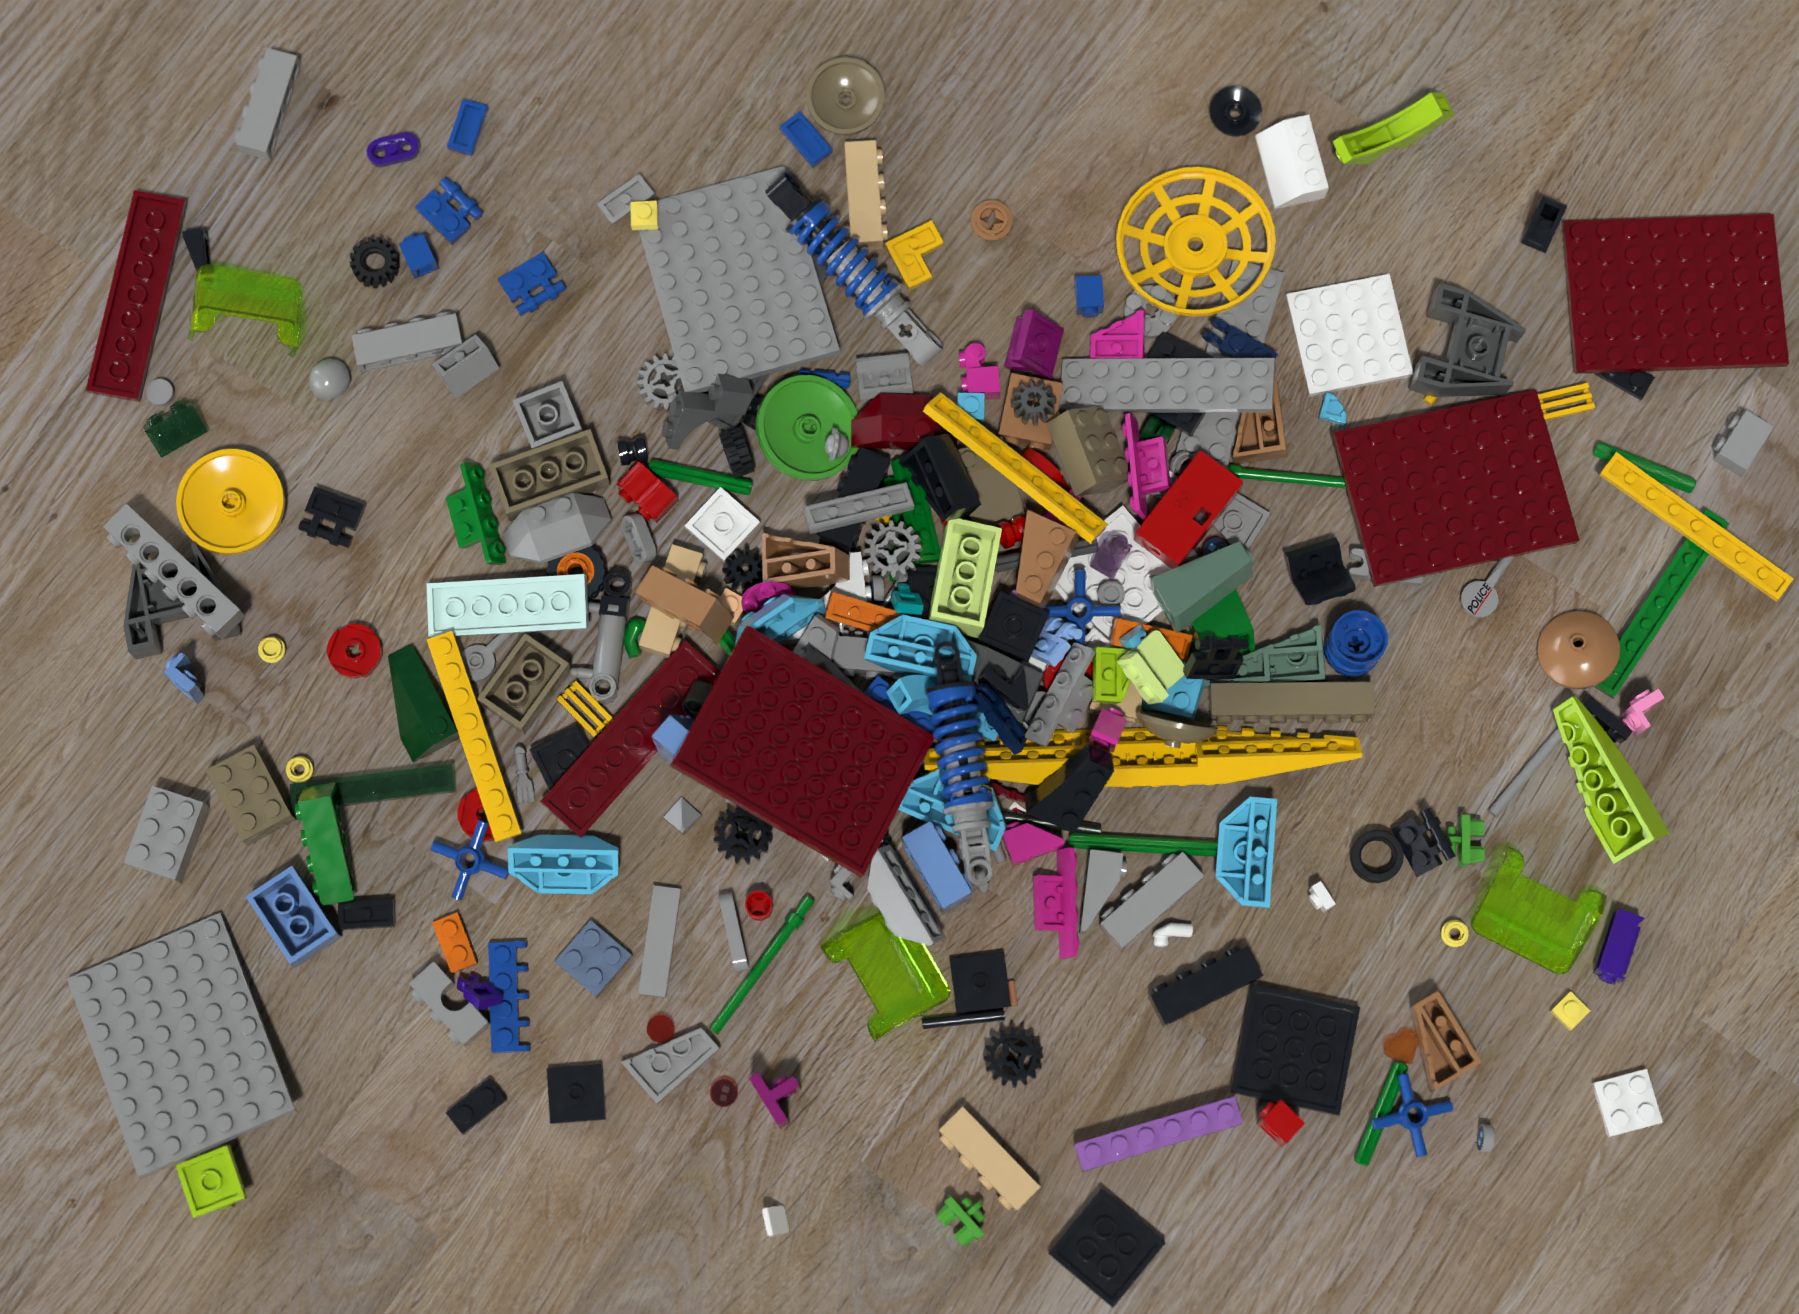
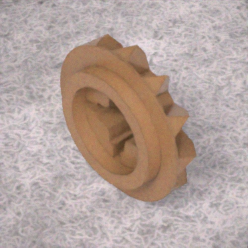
M987 200L981 202L974 208L971 214L972 230H974L978 238H983L988 242L991 240L1000 241L1001 238L1009 234L1012 227V213L1000 201ZM992 212H994L995 220L999 221V224L995 223L992 230H989L988 222H984V220H988Z

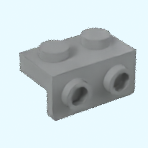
M908 353L856 359L860 400L874 399L879 393L913 394Z

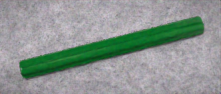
M1071 833L1069 836V847H1074L1075 849L1159 854L1174 853L1175 855L1183 852L1185 855L1217 857L1218 841Z

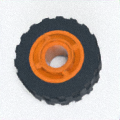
M592 546L548 561V568H546L548 576L571 575V571L574 568H583V574L587 575L588 602L592 598L595 599L600 591H603V581L608 571L604 559Z

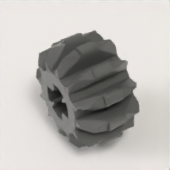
M1030 380L1029 388L1021 383L1019 385L1020 392H1013L1012 397L1015 400L1011 402V408L1017 409L1014 413L1015 418L1024 415L1022 422L1024 425L1028 423L1029 419H1032L1033 426H1038L1039 418L1042 422L1046 423L1048 422L1047 414L1054 415L1055 409L1052 406L1056 404L1057 400L1054 397H1050L1053 394L1052 388L1044 390V382H1040L1039 386L1035 387L1034 380ZM1033 399V402L1038 400V406L1034 407V404L1032 407L1029 406V400Z

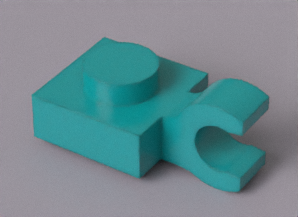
M897 583L898 591H893L891 596V603L895 612L907 616H912L913 614L922 615L924 605L919 593H911L909 584Z

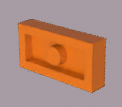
M458 912L432 922L451 974L478 964Z

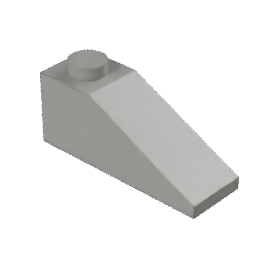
M1090 849L1079 934L1087 932L1119 884L1120 877H1126L1127 861H1122L1123 853Z

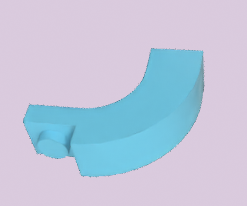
M926 675L905 676L899 678L886 692L899 715L912 711H921L931 716L936 714L930 711L928 706L929 700L927 695H925V689L937 685L936 678ZM969 727L970 733H977L974 727Z

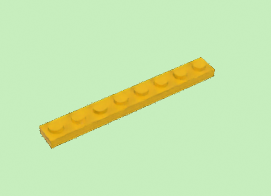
M940 392L925 406L924 413L1050 511L1060 521L1076 531L1087 542L1091 544L1104 532L1108 526L1105 521Z
M1616 452L1599 476L1775 602L1779 600L1794 578Z
M449 631L426 639L496 843L522 835L454 633Z

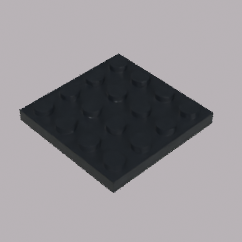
M1252 984L1230 1093L1272 1101L1274 1103L1282 1100L1288 1106L1340 1116L1360 1007Z

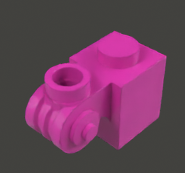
M979 343L970 344L965 351L959 352L960 368L965 367L966 377H961L962 393H985V400L1000 399L998 366L982 367L981 365L986 357L985 348Z

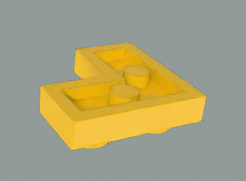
M931 220L886 242L885 247L908 291L932 280V275L922 256L944 246V242Z

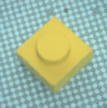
M657 201L631 202L632 230L658 229Z
M1570 991L1550 1012L1571 1031L1590 1010Z

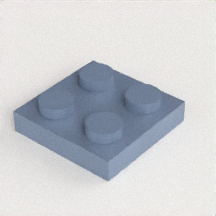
M590 920L554 962L597 998L633 956Z

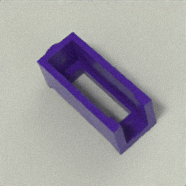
M1621 909L1613 912L1593 973L1600 976L1599 980L1612 985L1625 980L1626 977L1623 975L1627 972L1641 929L1638 924L1644 920V917Z

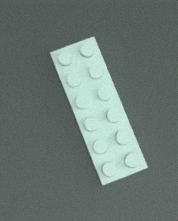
M576 574L427 583L428 635L432 638L449 631H453L456 637L589 629L587 575Z

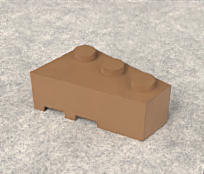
M1276 373L1273 412H1242L1236 446L1233 452L1235 465L1288 457Z
M1027 510L1016 594L1019 599L1045 609L1079 538L1076 531Z
M762 533L763 582L777 581L785 583L793 590L850 581L849 555L836 547Z
M652 565L635 593L646 604L672 619L676 618L684 622L694 632L699 630L705 633L712 643L718 645L734 619L719 602L720 596L709 589H706L704 592L697 589L698 585L688 578H684L683 581L676 578L677 574L666 567H663L661 570Z
M1439 991L1410 1007L1430 1093L1482 1063Z

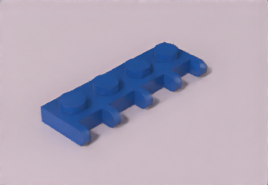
M527 941L488 943L489 984L502 994L501 1004L490 1007L491 1053L530 1051V1045L520 1046L519 1027H530V1021H519L518 1000L529 999V993H518V973L528 972V966H517V948H526Z

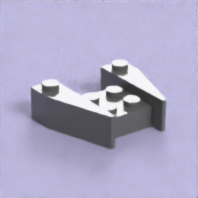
M1440 283L1432 294L1427 317L1454 325L1446 360L1443 362L1422 356L1415 365L1410 390L1432 397L1505 395L1514 383V381L1500 378L1508 340L1517 343L1524 335L1526 329L1467 290Z
M192 542L193 557L186 558V560L230 600L202 551L195 542ZM140 563L137 566L132 565L123 625L128 652L136 660L162 654L157 625L189 618L181 609L184 604L178 598L172 601L162 591L165 586L160 581L154 584L143 573L146 568ZM178 569L170 570L167 573V578L175 577ZM197 587L188 588L185 596L193 595ZM208 605L205 608L204 613H212L215 610L216 605ZM239 624L223 639L241 635ZM216 634L212 636L214 641L222 640Z

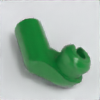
M634 618L628 622L625 628L624 646L629 659L641 655L637 638L640 633H643L646 624L644 619Z

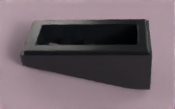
M202 229L183 231L182 236L198 277L206 288L211 287L212 276L208 237Z

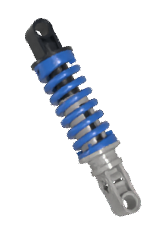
M786 172L765 190L768 198L791 220L785 231L796 236L800 233L797 241L800 245L810 243L807 248L809 255L814 256L820 253L816 261L819 266L829 265L826 270L828 276L839 275L836 279V285L838 287L848 285L845 291V295L848 298L858 296L855 306L863 311L866 320L875 316L881 322L880 326L883 329L888 328L921 366H925L944 349L940 340L909 309L911 304L900 297L899 293L903 285L889 276L884 279L888 274V270L886 268H881L878 271L875 269L878 259L876 257L869 260L865 258L869 250L867 247H862L859 250L855 247L859 243L857 236H853L846 242L843 238L849 233L850 229L845 225L835 231L834 227L840 222L838 215H834L827 221L824 219V216L828 217L831 212L830 206L824 201L825 198L823 196L812 201L794 178ZM910 324L913 328L909 333H905L904 329Z
M944 641L937 645L932 656L937 685L925 689V695H927L929 700L928 706L930 711L936 713L930 719L931 724L939 727L933 732V738L941 742L935 747V752L938 755L944 756L937 762L938 768L945 770L939 779L942 784L949 785L941 792L944 798L951 799V801L944 805L943 814L952 815L954 818L953 822L955 825L952 826L954 833H959V846L966 880L972 886L979 887L986 884L992 877L990 844L986 831L987 828L991 827V821L987 820L988 816L986 813L987 810L995 807V803L993 802L991 791H986V787H982L983 784H988L990 781L988 776H981L980 770L987 768V762L978 761V755L985 754L984 747H976V741L982 740L983 734L981 732L970 733L969 727L981 724L979 718L968 719L967 713L975 712L979 707L976 703H965L973 700L972 697L976 695L977 684L976 682L963 681L959 649L954 643ZM942 649L950 650L953 654V660L950 662L942 661L938 655L939 651ZM974 866L983 867L986 871L985 879H974L971 873Z

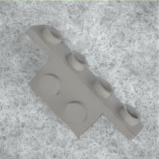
M1076 642L1073 643L1025 734L1026 739L1045 747L1049 743L1057 725L1068 732L1074 733L1089 702L1093 698V682L1084 674L1096 653L1095 650Z

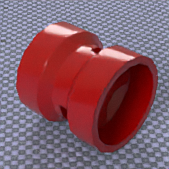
M1024 516L1014 517L1009 523L1004 521L996 524V527L1002 528L1000 544L1004 549L1013 547L1018 541L1023 543L1026 523Z
M754 891L746 898L745 908L750 918L756 921H764L772 914L773 903L767 893Z

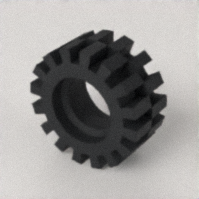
M367 237V242H364L362 239L359 241V247L356 245L353 247L354 253L350 254V266L357 280L360 283L363 282L364 286L369 287V285H372L373 288H378V285L381 284L383 288L387 286V281L392 283L394 281L393 276L398 275L397 268H400L399 257L393 245H390L386 239L382 241L381 237H376V240H373L372 237ZM371 254H380L385 259L384 266L378 271H369L365 267V261Z
M738 426L719 433L721 444L734 478L755 472L740 427Z

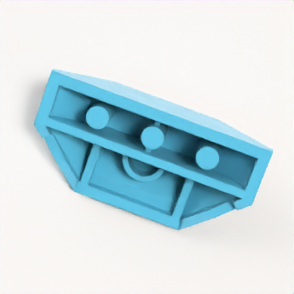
M783 594L778 598L773 597L764 604V608L756 613L751 612L741 620L742 623L738 626L735 645L747 625L781 644L810 624L815 615L820 614L822 616L825 613V604L821 599Z
M901 615L870 632L864 660L889 671L906 675H926L935 678L932 658L934 650L941 642L949 641L954 643L959 649L963 681H972L977 655L956 626ZM942 649L939 651L938 655L942 661L950 662L953 660V654L950 650Z
M938 768L914 779L898 810L925 822L931 821L933 825H939L940 828L954 833L952 826L955 825L953 816L943 814L944 805L951 801V799L944 798L941 793L945 787L949 786L942 784L939 779L945 770ZM983 784L982 787H986V791H991L992 799L995 803V807L987 810L986 813L988 816L987 820L991 821V827L987 828L986 831L990 849L996 851L1006 829V823L993 788Z
M1249 797L1219 823L1215 878L1241 906L1270 908L1277 799Z
M536 835L508 846L509 874L514 877L516 876L521 882L537 893L593 894L611 879L618 876V848L595 836Z

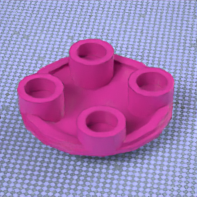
M777 581L759 583L748 588L742 595V609L746 612L756 613L764 608V604L773 597L778 598L783 594L795 596L793 589L785 583Z

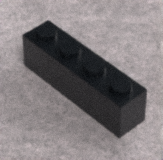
M1240 945L1233 947L1225 952L1227 957L1219 961L1215 957L1200 964L1201 970L1192 973L1190 969L1176 976L1177 982L1169 986L1167 982H1164L1152 988L1153 994L1148 999L1162 1026L1165 1027L1261 979L1263 974L1249 947L1247 946L1241 949Z

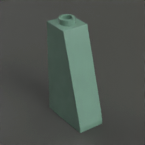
M1239 541L1152 577L1153 595L1175 633L1184 629L1253 577V556L1249 550H1244Z

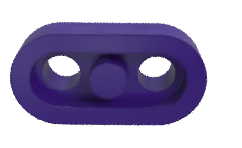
M400 133L373 140L368 145L366 152L371 164L376 167H385L413 160L418 155L420 146L413 134ZM404 146H411V149L409 151H402ZM379 152L386 153L383 158L377 157Z

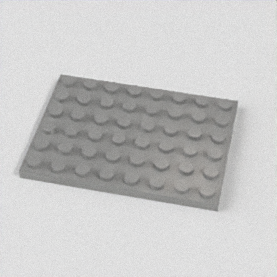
M784 166L657 200L658 229L639 230L685 392L702 393L709 391L710 385L715 384L717 374L732 375L737 378H748L749 380L840 354L812 256L807 253L808 244L800 245L797 240L800 233L796 236L785 231L791 220L765 193V190L786 172Z
M221 913L67 978L130 1156L140 1179L297 1112Z

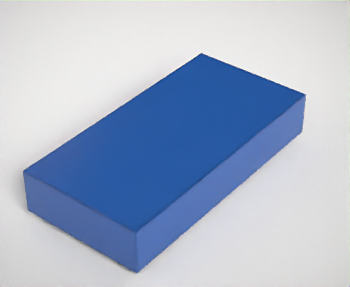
M462 99L447 144L448 150L470 156L474 155L489 109L487 105Z
M800 111L780 126V131L812 168L833 153V149Z

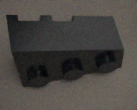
M950 433L924 438L898 462L902 468H908L914 476L912 478L913 483L923 488L927 494L925 499L943 522L968 517L982 505Z
M1086 744L1063 763V767L1053 776L1049 775L1046 777L1042 785L1025 795L1026 813L1075 834L1114 772L1112 754L1091 744Z

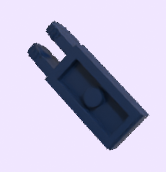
M1214 317L1210 323L1215 329L1227 335L1224 341L1208 331H1205L1202 335L1205 341L1218 348L1219 352L1229 358L1276 359L1278 353L1235 327L1231 328L1229 324L1219 318Z
M979 683L976 687V695L972 697L971 703L978 704L979 709L977 711L984 713L983 715L987 723L995 729L1001 737L1002 743L1010 749L1013 755L1022 752L1027 741L1025 738L1026 731L999 695L997 696L988 684Z

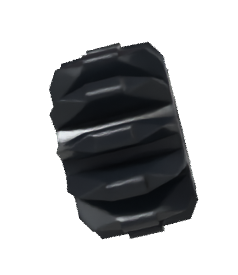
M744 548L742 556L739 555L737 550L733 551L735 560L726 557L725 562L729 566L723 567L722 573L728 575L724 578L725 584L733 583L731 586L732 591L735 592L741 586V592L744 594L747 587H752L755 583H763V578L761 577L762 559L757 560L759 557L757 551L749 556L748 548ZM743 567L749 568L747 576H742L741 574Z

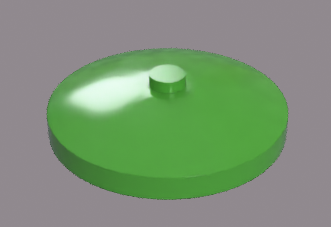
M813 375L793 376L778 383L763 398L756 416L757 440L767 460L781 473L801 481L824 480L845 468L849 464L851 457L855 455L858 448H851V421L858 413L849 396L833 382ZM832 428H837L839 433L848 439L849 449L843 457L829 462V455L825 451V441L832 434Z

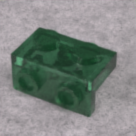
M184 400L177 401L169 407L170 411L163 415L160 413L152 415L146 420L147 424L143 425L147 436L161 458L208 432L190 400L186 402Z

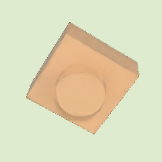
M725 588L719 598V602L734 617L731 623L736 625L744 613L741 603L742 596Z

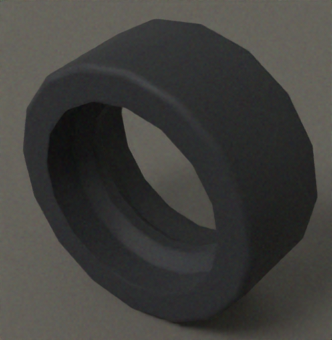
M1372 830L1364 833L1356 840L1350 854L1352 869L1358 877L1367 882L1377 884L1386 882L1399 872L1404 858L1401 843L1394 835L1383 830ZM1382 841L1389 846L1393 854V860L1387 870L1379 873L1372 872L1362 864L1361 851L1367 843Z

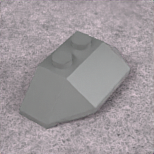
M570 493L521 511L503 533V537L511 558H519L542 564L592 546L601 536L606 526L611 524L612 520L604 498Z
M891 845L878 848L871 862L867 889L871 894L873 904L880 909L884 916L886 926L897 937L928 946L945 940V935L941 931L936 915L902 860L894 854Z

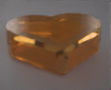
M1402 1031L1397 1037H1392L1385 1041L1383 1052L1390 1059L1412 1065L1418 1046V1037L1412 1031Z

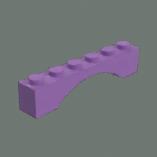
M1234 1096L1076 1143L1074 1149L1081 1172H1085L1159 1148L1240 1126L1243 1124Z

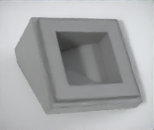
M681 797L663 818L684 836L702 815Z

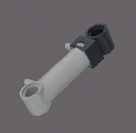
M612 571L604 578L603 587L607 596L601 595L600 603L588 602V612L600 615L593 669L579 667L571 668L570 670L571 676L591 679L589 683L590 693L599 704L603 705L612 703L618 695V679L624 635L630 609L628 598L631 595L632 586L628 576L621 571ZM616 581H621L625 584L620 592H614L610 589L611 585ZM602 683H607L611 686L610 691L605 695H600L596 691L597 687Z

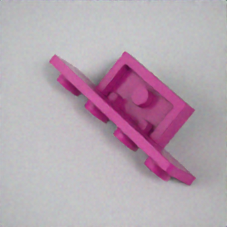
M1131 413L1125 414L1126 423L1122 425L1125 438L1128 440L1125 456L1127 462L1130 463L1131 472L1127 474L1130 487L1133 488L1130 504L1132 511L1136 512L1142 520H1145L1148 517L1146 495L1171 488L1166 440L1162 436L1140 441L1138 422Z
M1074 847L1057 850V876H1033L1035 931L1059 932V959L1076 957L1079 949V939L1077 937L1079 915L1076 910L1078 886L1075 879L1077 858Z

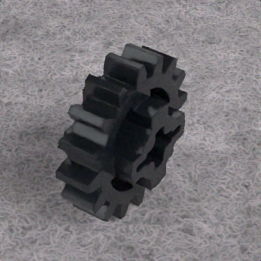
M736 806L735 813L727 809L728 817L725 819L719 816L718 821L722 824L721 827H714V831L720 834V836L714 838V842L722 844L718 847V852L726 851L725 859L727 861L732 856L735 857L736 865H739L741 859H745L746 864L750 865L751 857L759 861L760 856L758 853L760 851L768 853V849L764 846L765 843H772V839L767 837V834L773 832L772 827H765L767 824L765 821L746 810L741 811L739 806ZM739 818H749L753 821L745 823L741 822ZM730 824L732 827L731 835L728 836L725 840V832L728 825ZM737 826L744 832L749 831L747 835L750 845L742 838L737 839L739 837ZM761 831V840L756 846L754 843L755 835ZM741 847L745 848L747 852L741 853L732 849Z
M1014 1027L1010 1028L1009 1034H1006L1001 1029L999 1031V1039L994 1036L990 1038L994 1045L985 1046V1050L990 1052V1055L984 1056L983 1061L990 1062L991 1064L986 1068V1071L995 1072L992 1077L993 1081L999 1077L1002 1078V1086H1005L1008 1081H1011L1013 1088H1016L1017 1081H1021L1025 1086L1027 1085L1026 1078L1028 1076L1032 1079L1037 1077L1033 1070H1041L1042 1068L1039 1063H1036L1037 1060L1043 1059V1054L1036 1052L1041 1047V1044L1033 1045L1032 1041L1035 1036L1032 1034L1028 1038L1025 1037V1029L1023 1028L1019 1034H1015ZM1011 1039L1020 1040L1027 1046H1016ZM1002 1044L1003 1055L995 1060L996 1049ZM1009 1048L1014 1054H1020L1017 1060L1018 1068L1016 1064L1014 1065L1013 1061L1007 1062L1006 1060L1009 1057ZM1032 1055L1031 1065L1025 1071L1023 1066L1024 1059ZM1008 1068L1013 1070L1016 1076L1004 1074L1000 1069Z

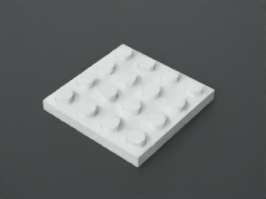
M1390 274L1286 294L1285 298L1308 397L1326 394V392L1331 393L1412 377L1413 370Z
M1123 505L1104 520L1108 526L1096 538L1099 551L1070 558L1054 589L1067 605L1075 597V570H1085V597L1094 606H1101L1097 598L1100 586L1108 581L1119 583L1125 592L1124 601L1120 605L1121 616H1094L1085 625L1089 631L1095 627L1109 641L1115 618L1148 625L1163 612L1153 595L1151 578L1171 570L1169 566L1134 541L1135 532L1141 525ZM1079 604L1074 607L1073 613L1078 618H1082L1087 613V607Z

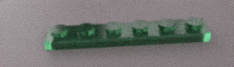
M452 764L290 784L293 812H295V804H298L304 787L336 782L338 791L334 793L333 799L334 804H338L340 807L456 792Z

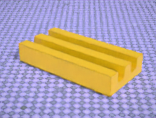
M1584 383L1538 394L1545 421L1594 410L1595 405L1592 402V394L1589 392V384ZM1583 392V395L1543 403L1545 400ZM1581 401L1586 402L1585 405L1546 414L1547 409Z
M577 681L570 688H567L562 696L557 698V701L594 739L613 720ZM576 690L606 719L603 723L574 694ZM568 698L598 726L595 730L566 702Z

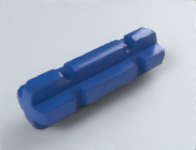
M800 369L799 375L822 377L838 385L840 388H849L851 376L849 373L840 372L836 374V372L821 370L811 372L810 369Z

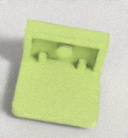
M1155 630L1143 638L1142 643L1135 649H1130L1117 660L1124 674L1131 680L1139 691L1140 696L1148 705L1163 702L1169 696L1166 690L1184 676L1183 670L1185 668V665L1161 632Z

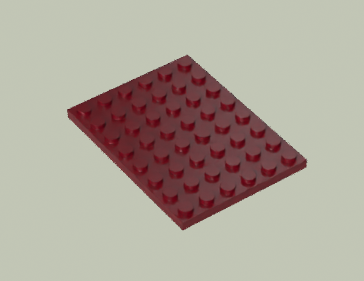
M1774 214L1563 221L1562 234L1575 374L1788 366L1789 356Z
M1537 389L1346 429L1332 434L1373 587L1571 545L1580 541Z
M747 625L670 766L861 878L865 875L934 738L932 734Z

